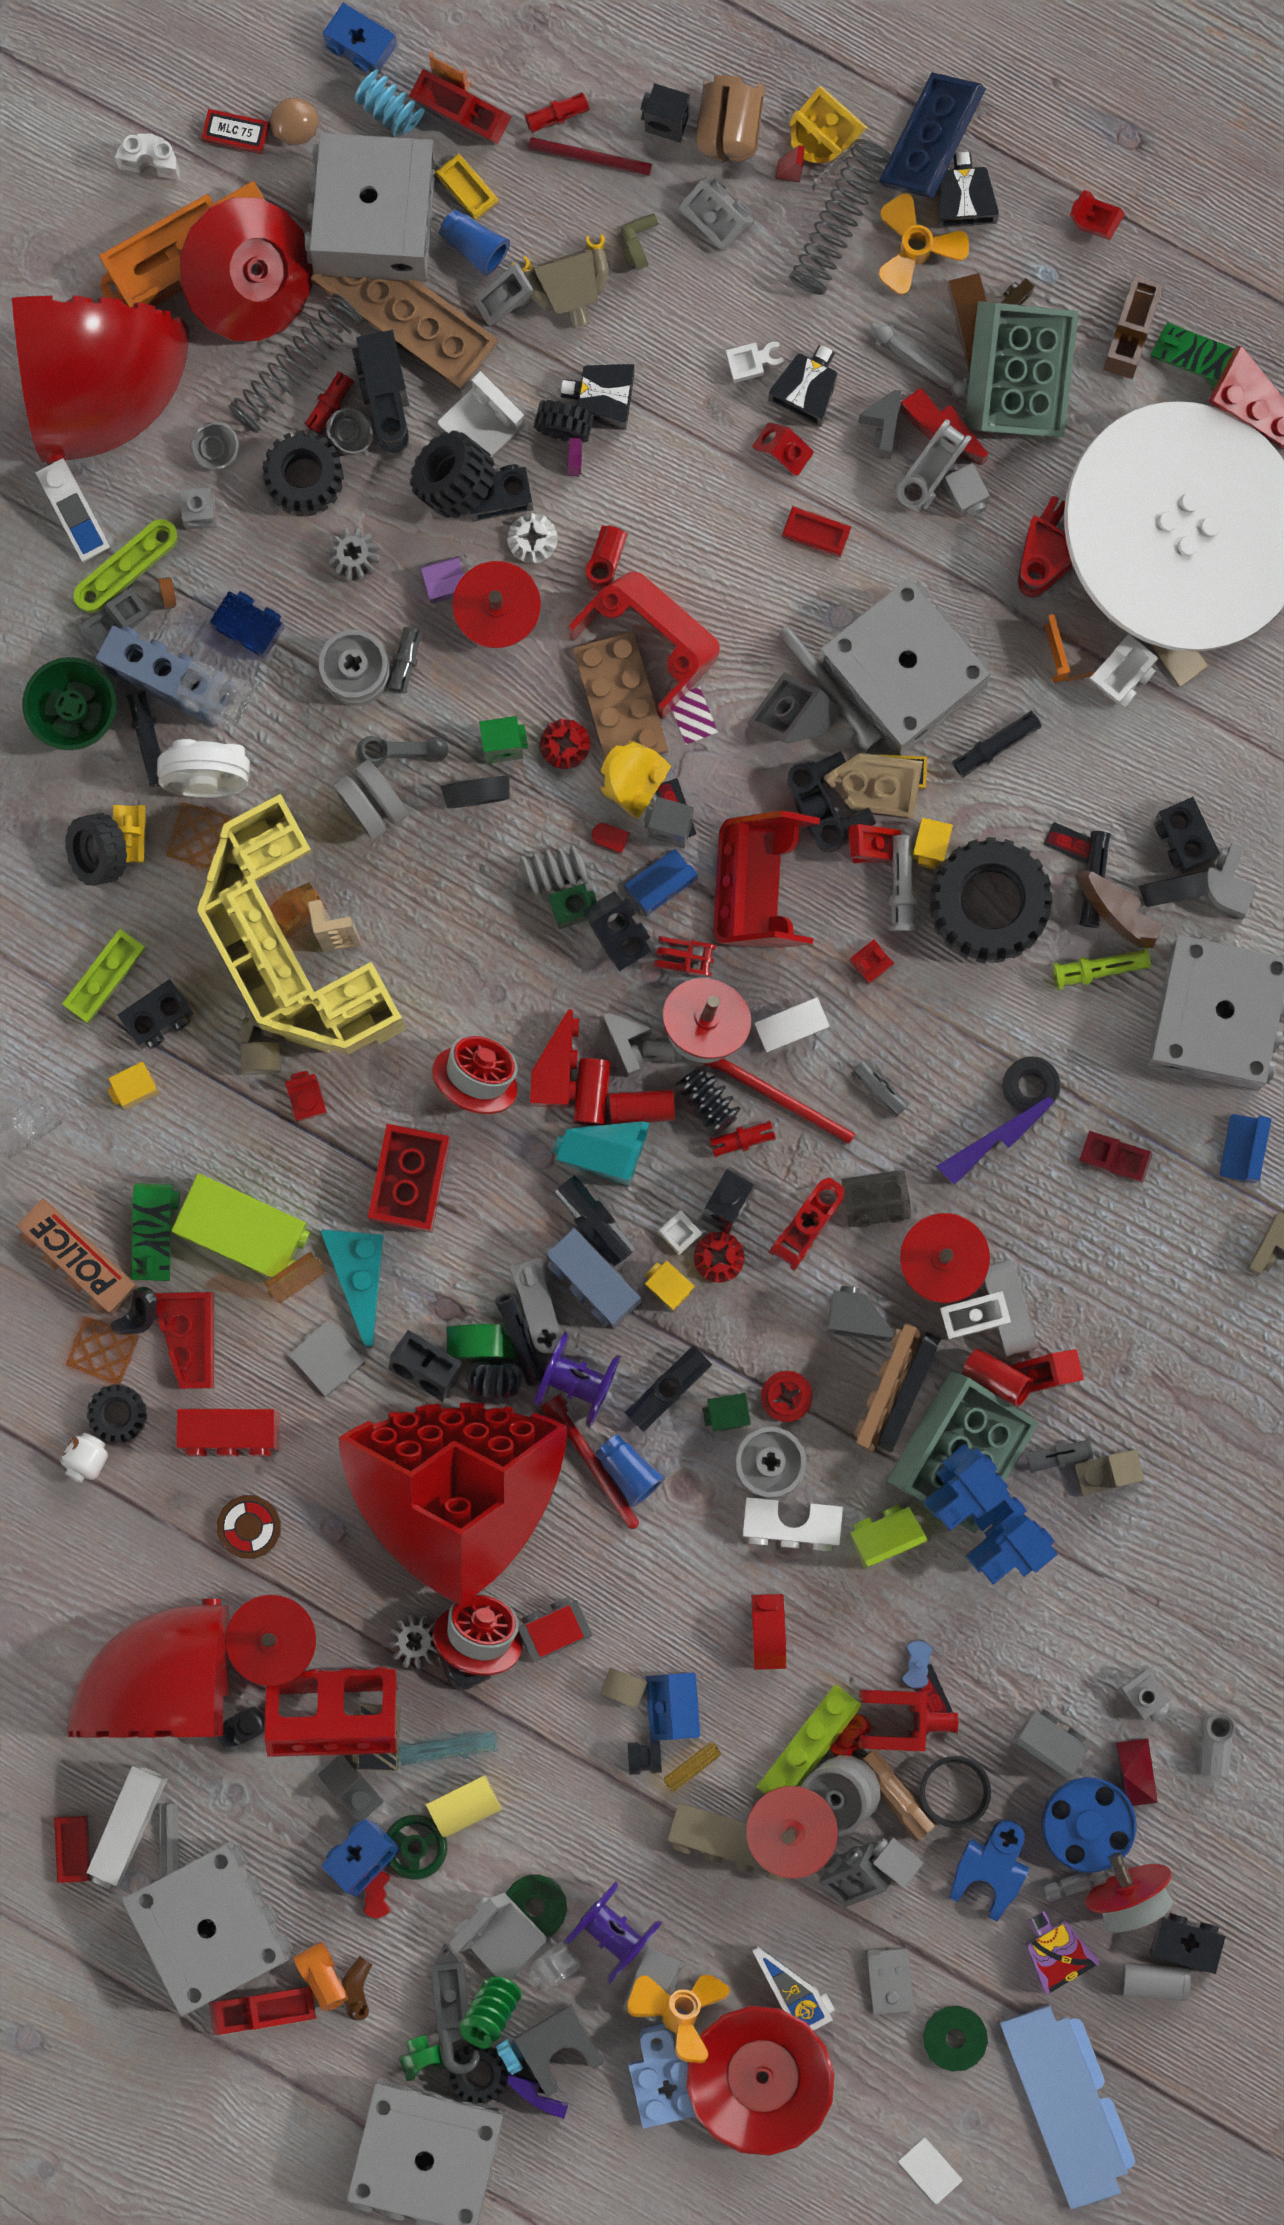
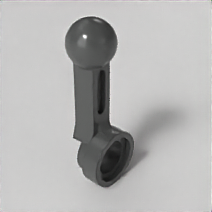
M367 736L357 745L355 755L360 764L369 759L376 768L380 767L389 757H426L430 761L439 762L447 756L448 745L440 737H431L426 742H391L376 736ZM365 745H377L381 751L380 757L377 759L369 758L365 753Z

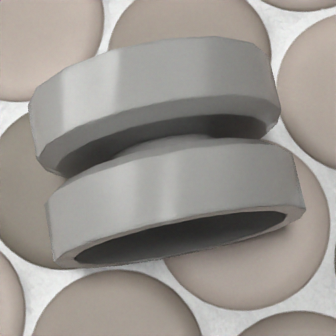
M345 630L337 633L324 644L319 655V672L325 688L336 701L343 704L363 706L371 703L384 693L389 683L390 664L384 647L373 635L362 630ZM358 665L360 669L355 672L351 667Z
M367 759L355 768L356 777L363 786L361 789L347 776H343L332 786L342 800L341 804L358 827L361 826L369 838L375 841L386 833V825L378 814L379 812H382L393 824L401 822L409 816V813L382 774Z
M778 1427L759 1428L748 1434L739 1445L735 1459L736 1474L743 1487L753 1495L765 1499L781 1498L792 1492L802 1481L806 1469L805 1451L799 1439L789 1431ZM772 1457L776 1460L777 1465L774 1469H767V1465L764 1464L765 1459Z
M838 1755L827 1759L804 1780L802 1785L803 1788H807L820 1795L831 1807L837 1821L838 1837L855 1831L876 1811L880 1801V1784L875 1772L866 1762L854 1756Z

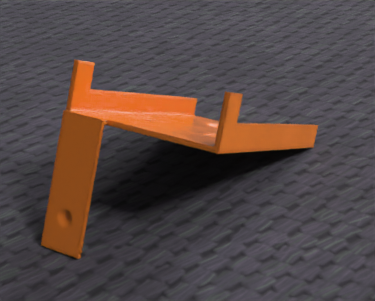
M431 51L429 55L431 72L468 91L472 81L468 84L466 69H464L463 73L434 58L433 51Z
M1048 615L1049 623H1045L1044 627L1058 676L1052 677L1053 682L1056 683L1064 680L1069 682L1092 676L1095 672L1067 679L1070 669L1055 615Z

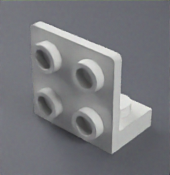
M480 371L472 379L473 388L439 419L438 425L448 433L454 430L466 434L488 451L492 457L525 426V417Z

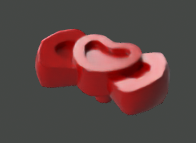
M856 1714L849 1722L848 1726H846L830 1747L834 1756H852V1752L858 1747L860 1735L865 1736L871 1732V1725L865 1716Z
M381 1871L364 1889L366 1892L364 1899L366 1905L363 1911L368 1917L374 1919L385 1917L391 1911L385 1901L387 1892L384 1887L390 1881V1876L385 1871Z

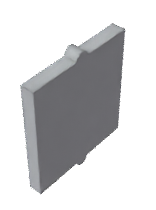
M329 1320L313 1334H307L305 1336L306 1340L289 1354L325 1397L342 1382L347 1383L349 1381L348 1377L365 1363L362 1357Z

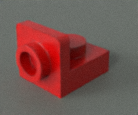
M302 1071L290 1075L291 1080L284 1083L296 1122L327 1114L316 1074L309 1075L308 1071Z

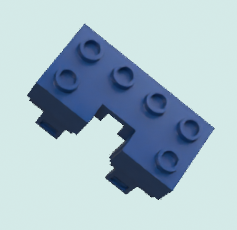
M963 1445L942 1462L944 1467L936 1474L943 1481V1486L929 1496L923 1504L935 1519H941L949 1531L954 1529L968 1516L972 1518L981 1531L992 1525V1527L984 1532L986 1538L965 1556L978 1573L981 1571L984 1573L992 1585L1014 1567L1025 1577L1031 1571L1038 1572L1058 1555L1051 1546L1055 1543V1540L1045 1528H1041L1034 1520L1031 1521L1024 1514L1027 1512V1509L1017 1497L1011 1498L1009 1496L1010 1493L1006 1489L1008 1485L995 1472L998 1468L986 1454L983 1455L978 1448L972 1451L966 1445Z

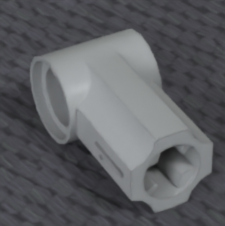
M1212 1711L1205 1716L1202 1723L1204 1734L1200 1774L1228 1777L1235 1723L1226 1713ZM1217 1718H1224L1227 1723L1225 1732L1220 1735L1213 1734L1211 1731L1212 1722Z

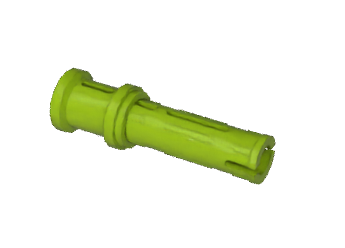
M1148 949L1093 960L1079 957L1078 961L1065 964L1052 963L1053 977L1058 991L1063 990L1064 986L1078 983L1089 985L1095 978L1151 968ZM1131 961L1130 963H1127V964H1122V965H1117V966H1112V967H1107V968H1106L1107 965H1113V964H1118V963H1123V962ZM1077 972L1076 974H1071V975H1066V976H1065V974Z

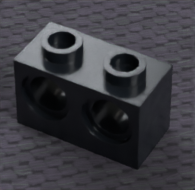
M511 464L503 466L499 472H495V476L492 477L494 481L492 487L488 489L491 491L490 497L486 500H481L479 502L480 505L476 509L472 508L470 510L472 522L534 510L526 467L519 468V465ZM511 482H517L522 486V489L517 494H509L505 491V487Z
M1194 797L1158 812L1156 816L1157 822L1154 823L1160 839L1167 840L1171 849L1167 851L1168 857L1175 869L1179 867L1182 874L1218 858L1220 852ZM1175 815L1182 816L1186 821V828L1181 830L1175 829L1170 823V818ZM1186 844L1196 845L1199 848L1200 856L1197 858L1187 857L1183 847Z
M613 891L582 911L607 956L619 972L652 952L646 940L650 939V936L641 922L636 924L632 918L637 913L627 897L621 900L616 892ZM618 913L614 920L608 921L611 915ZM631 938L628 944L622 946L626 939Z
M170 979L117 1014L141 1050L146 1047L149 1050L155 1048L165 1040L163 1035L172 1029L175 1032L183 1029L191 1022L189 1017L194 1015ZM174 1000L179 1003V1009L176 1014L172 1016L163 1014V1006L166 1002ZM144 1018L151 1019L153 1023L152 1029L146 1034L138 1033L136 1029L137 1023Z
M407 1330L390 1355L388 1370L443 1402L460 1378L462 1362Z

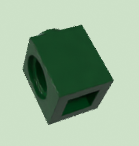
M585 883L548 895L559 929L587 921L582 911L597 902L594 891H587ZM572 898H578L582 900L584 906L581 911L572 913L566 909V903Z
M746 1393L707 1399L708 1407L702 1408L705 1427L712 1426L713 1433L751 1426Z

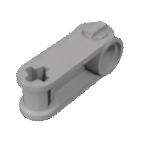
M946 419L908 473L903 471L893 484L896 488L894 493L897 494L902 505L908 508H916L918 511L921 508L926 510L936 497V494L933 493L972 437L961 434L950 426V421ZM908 484H918L922 489V496L918 498L912 497L907 491Z
M539 1257L510 1265L514 1286L529 1325L528 1330L531 1341L539 1352L551 1353L555 1351L561 1339V1334L548 1291L549 1286L542 1260ZM547 1329L548 1334L554 1333L555 1340L551 1341L550 1348H546L544 1343L539 1344L537 1338L542 1336V1330Z

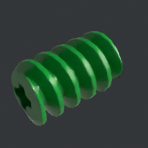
M493 1976L486 1978L481 1984L480 1990L476 1993L470 2008L467 2010L465 2018L460 2023L459 2029L464 2039L479 2048L488 2049L491 2047L492 2041H497L501 2037V2031L505 2029L506 2022L511 2018L512 2012L517 2007V2002L522 1997L520 1988L506 1978Z

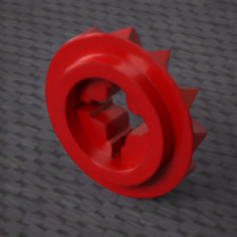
M560 718L548 724L540 737V751L543 758L550 765L559 769H571L580 765L586 759L590 750L589 735L586 729L575 720ZM570 732V742L578 748L567 747L560 756V745L552 739H563Z
M725 1232L709 1233L698 1242L694 1251V1264L697 1271L703 1278L715 1283H723L735 1278L742 1270L745 1261L744 1249L735 1236ZM728 1246L725 1258L731 1264L730 1267L726 1263L719 1262L711 1269L710 1266L714 1257L708 1248L719 1252Z
M781 1371L773 1374L765 1382L761 1393L762 1404L766 1412L772 1418L781 1422H792L802 1418L810 1409L813 1399L809 1382L802 1375L793 1371ZM782 1383L789 1392L800 1390V1393L792 1398V1406L794 1408L792 1410L790 1406H787L786 1402L774 1403V1400H777L782 1395L780 1385Z

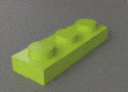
M119 929L63 1001L62 1005L89 1024L146 948Z

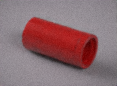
M593 1058L579 1059L573 1123L590 1126L605 1125L611 1068L610 1061Z
M673 1089L609 1093L611 1125L642 1121L647 1123L675 1121Z
M975 1349L970 1354L962 1370V1375L972 1379L1016 1407L1021 1406L1025 1402L1033 1387L1032 1378L980 1349Z

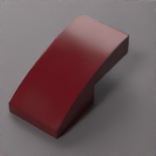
M1089 1131L1079 1161L1109 1173L1143 1183L1153 1153L1149 1150L1123 1143L1119 1139Z

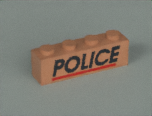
M42 1198L16 1225L23 1231L19 1237L32 1249L38 1245L46 1253L42 1259L55 1271L61 1267L68 1274L65 1280L77 1292L84 1289L92 1297L88 1302L101 1314L106 1310L113 1315L133 1294V1290L139 1288L46 1199Z

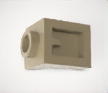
M252 1012L250 1018L245 1017L243 1019L239 1035L243 1036L242 1042L244 1044L253 1042L257 1029L261 1030L260 1036L278 1041L279 1036L284 1037L262 1030Z

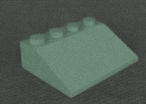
M978 301L964 421L969 429L1064 437L1079 311Z
M950 1370L886 1481L923 1503L943 1486V1481L936 1474L944 1467L942 1462L963 1445H966L972 1451L978 1448L983 1455L986 1454L998 1468L995 1472L1006 1481L1039 1422L972 1379ZM970 1516L958 1524L974 1534L979 1528Z

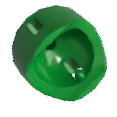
M426 2034L405 2041L409 2053L400 2056L399 2060L406 2081L414 2080L419 2071L427 2065L437 2066L440 2069L446 2068L441 2060L439 2043L429 2046Z

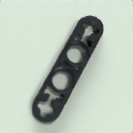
M926 1332L881 1435L878 1447L890 1452L893 1451L938 1348L941 1337Z

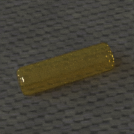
M709 1742L665 1776L663 1779L665 1784L672 1792L676 1791L720 1757V1750L713 1742Z

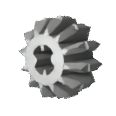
M355 528L353 536H350L347 529H343L344 538L341 539L334 535L332 541L336 546L327 547V553L333 556L328 559V564L330 567L337 566L334 571L337 577L346 572V580L351 582L353 575L357 573L359 580L363 581L365 579L364 570L370 574L375 572L373 565L370 563L380 562V556L374 554L379 550L378 543H370L373 538L371 533H367L361 538L360 528ZM355 549L358 559L352 560L348 551Z
M409 1614L410 1626L407 1627L402 1619H398L397 1624L402 1629V1632L400 1633L393 1629L389 1631L391 1636L399 1637L398 1642L388 1643V1648H400L393 1655V1659L398 1660L405 1654L406 1658L403 1666L406 1668L411 1664L412 1658H415L416 1668L421 1669L422 1656H424L429 1664H432L434 1659L428 1652L431 1650L439 1653L436 1646H432V1641L434 1640L430 1634L434 1630L435 1623L431 1624L427 1629L424 1628L428 1619L425 1615L420 1618L419 1625H416L415 1615ZM413 1632L415 1636H418V1633L423 1636V1639L420 1641L423 1647L418 1651L416 1647H413L411 1650L407 1645L410 1643L408 1636Z

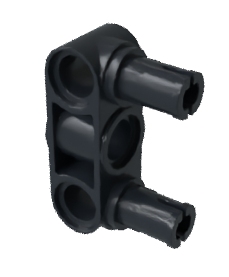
M841 751L816 763L808 761L796 764L788 772L787 786L794 799L798 813L820 818V825L806 826V828L809 830L817 847L827 853L835 852L841 846L849 843V826L856 824L873 826L876 824L869 807L847 818H838L829 795L821 785L824 783L823 778L826 774L846 762ZM804 773L810 778V783L805 787H798L794 784L793 777L796 774ZM832 829L838 834V839L834 843H826L821 839V833L824 830Z

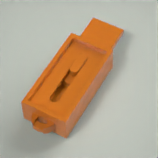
M254 180L213 203L207 193L100 254L101 262L107 271L100 283L103 296L106 298L122 299L128 307L134 308L133 304L137 302L157 306L183 291L180 284V252L190 227L209 207L233 197L261 198L265 200ZM111 284L115 285V287L117 288V293H114L111 290Z

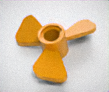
M900 194L882 207L880 213L881 220L902 236L901 253L885 263L879 270L881 282L896 294L906 295L909 292L915 264L927 261L931 253L955 261H964L968 257L969 237L965 232L955 231L933 237L928 228L917 225L914 200L910 194ZM914 239H919L924 242L925 247L921 250H914L908 243Z
M643 1975L638 1977L633 1985L627 2002V2011L633 2017L662 2016L665 2027L669 2031L676 2033L675 2053L677 2057L685 2062L703 2063L708 2057V2052L693 2025L700 2009L726 1999L730 1993V1988L712 1975H702L698 1978L691 1991L677 1990L670 1996L653 1979ZM676 2009L684 2010L687 2015L680 2014Z

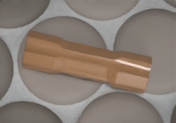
M873 1749L861 1759L867 1763L877 1776L880 1784V1798L896 1815L900 1825L915 1842L919 1841L938 1824L929 1817L922 1804L915 1800L892 1773L891 1767L876 1749Z

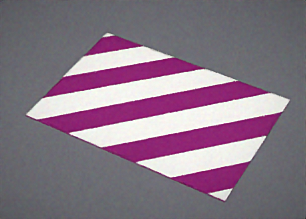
M700 686L689 690L672 709L686 745L718 733Z

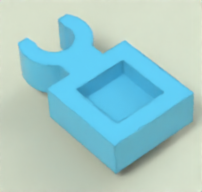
M506 2038L496 2044L497 2052L504 2061L509 2073L511 2072L513 2075L524 2068L521 2061L525 2058L515 2042L511 2044L509 2039Z

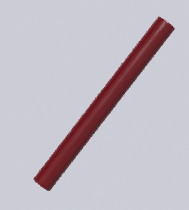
M531 137L529 141V150L647 176L651 174L652 163Z

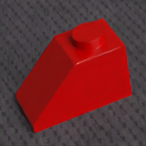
M1077 1349L1051 1353L1009 1365L1033 1379V1387L1030 1394L1084 1380Z

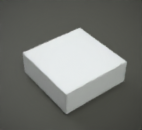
M681 1210L657 1231L678 1256L702 1235L700 1230Z

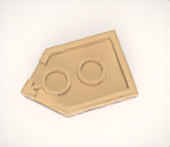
M859 753L826 774L823 779L840 794L843 802L850 810L861 811L869 807L872 813L913 818L923 761Z

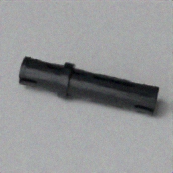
M138 691L126 695L133 719L131 728L133 731H136L149 787H155V784L160 786L158 783L159 777L157 776V761L161 751L154 728L157 724L156 719L151 716L146 691H140V694Z
M1030 710L985 741L979 740L976 742L974 748L952 761L956 772L961 778H964L978 767L992 763L993 758L998 756V754L1042 728L1038 717Z
M1091 831L1086 871H1092L1105 878L1111 833ZM1081 890L1080 897L1083 898L1079 925L1088 928H1099L1100 915Z
M507 1293L501 1295L495 1300V1303L504 1323L503 1331L506 1335H509L527 1385H539L545 1373L529 1336L527 1319L522 1317L514 1294Z

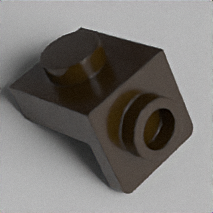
M1027 278L1020 284L1015 281L1003 293L1005 299L1001 303L1022 305L1033 294L1035 286Z

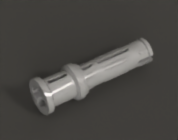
M910 835L892 836L893 896H890L888 900V905L892 906V925L888 927L889 932L917 931V926L914 925V905L917 904V899H915V896H912L913 836Z

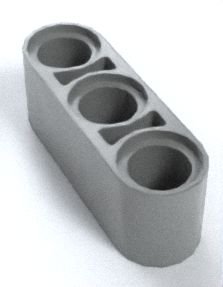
M1012 1260L989 1265L987 1276L983 1281L986 1294L990 1295L1003 1291L1011 1323L996 1327L1005 1357L1037 1349Z

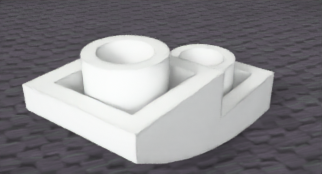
M816 997L755 1022V1026L766 1052H769L828 1028L829 1023L820 1001Z

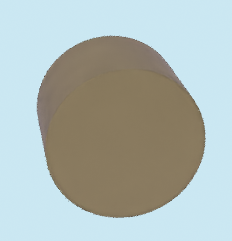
M255 1042L240 1045L242 1074L268 1075L281 1072L280 1043Z
M610 1667L600 1694L638 1708L647 1681Z

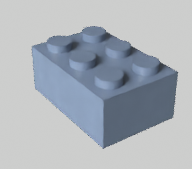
M575 1228L546 1254L549 1260L546 1264L547 1268L560 1281L565 1277L572 1284L569 1287V1291L581 1304L586 1300L593 1307L591 1314L603 1327L609 1324L614 1329L641 1304V1297Z

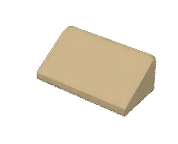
M1150 644L1179 687H1182L1206 671L1208 667L1199 651H1177Z

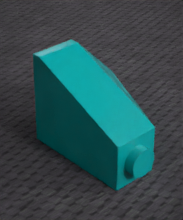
M642 1121L566 1129L564 1136L558 1135L553 1153L558 1155L557 1163L630 1187L650 1123Z

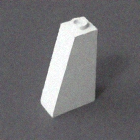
M140 1764L131 1767L87 1873L94 1876L92 1882L107 1889H110L111 1884L114 1886L121 1884L168 1777Z

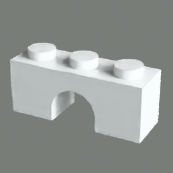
M746 1497L743 1537L749 1538L748 1544L768 1546V1540L781 1541V1547L800 1549V1543L813 1544V1550L832 1552V1546H839L842 1506L810 1504L807 1522L800 1527L790 1528L785 1526L778 1517L779 1500Z

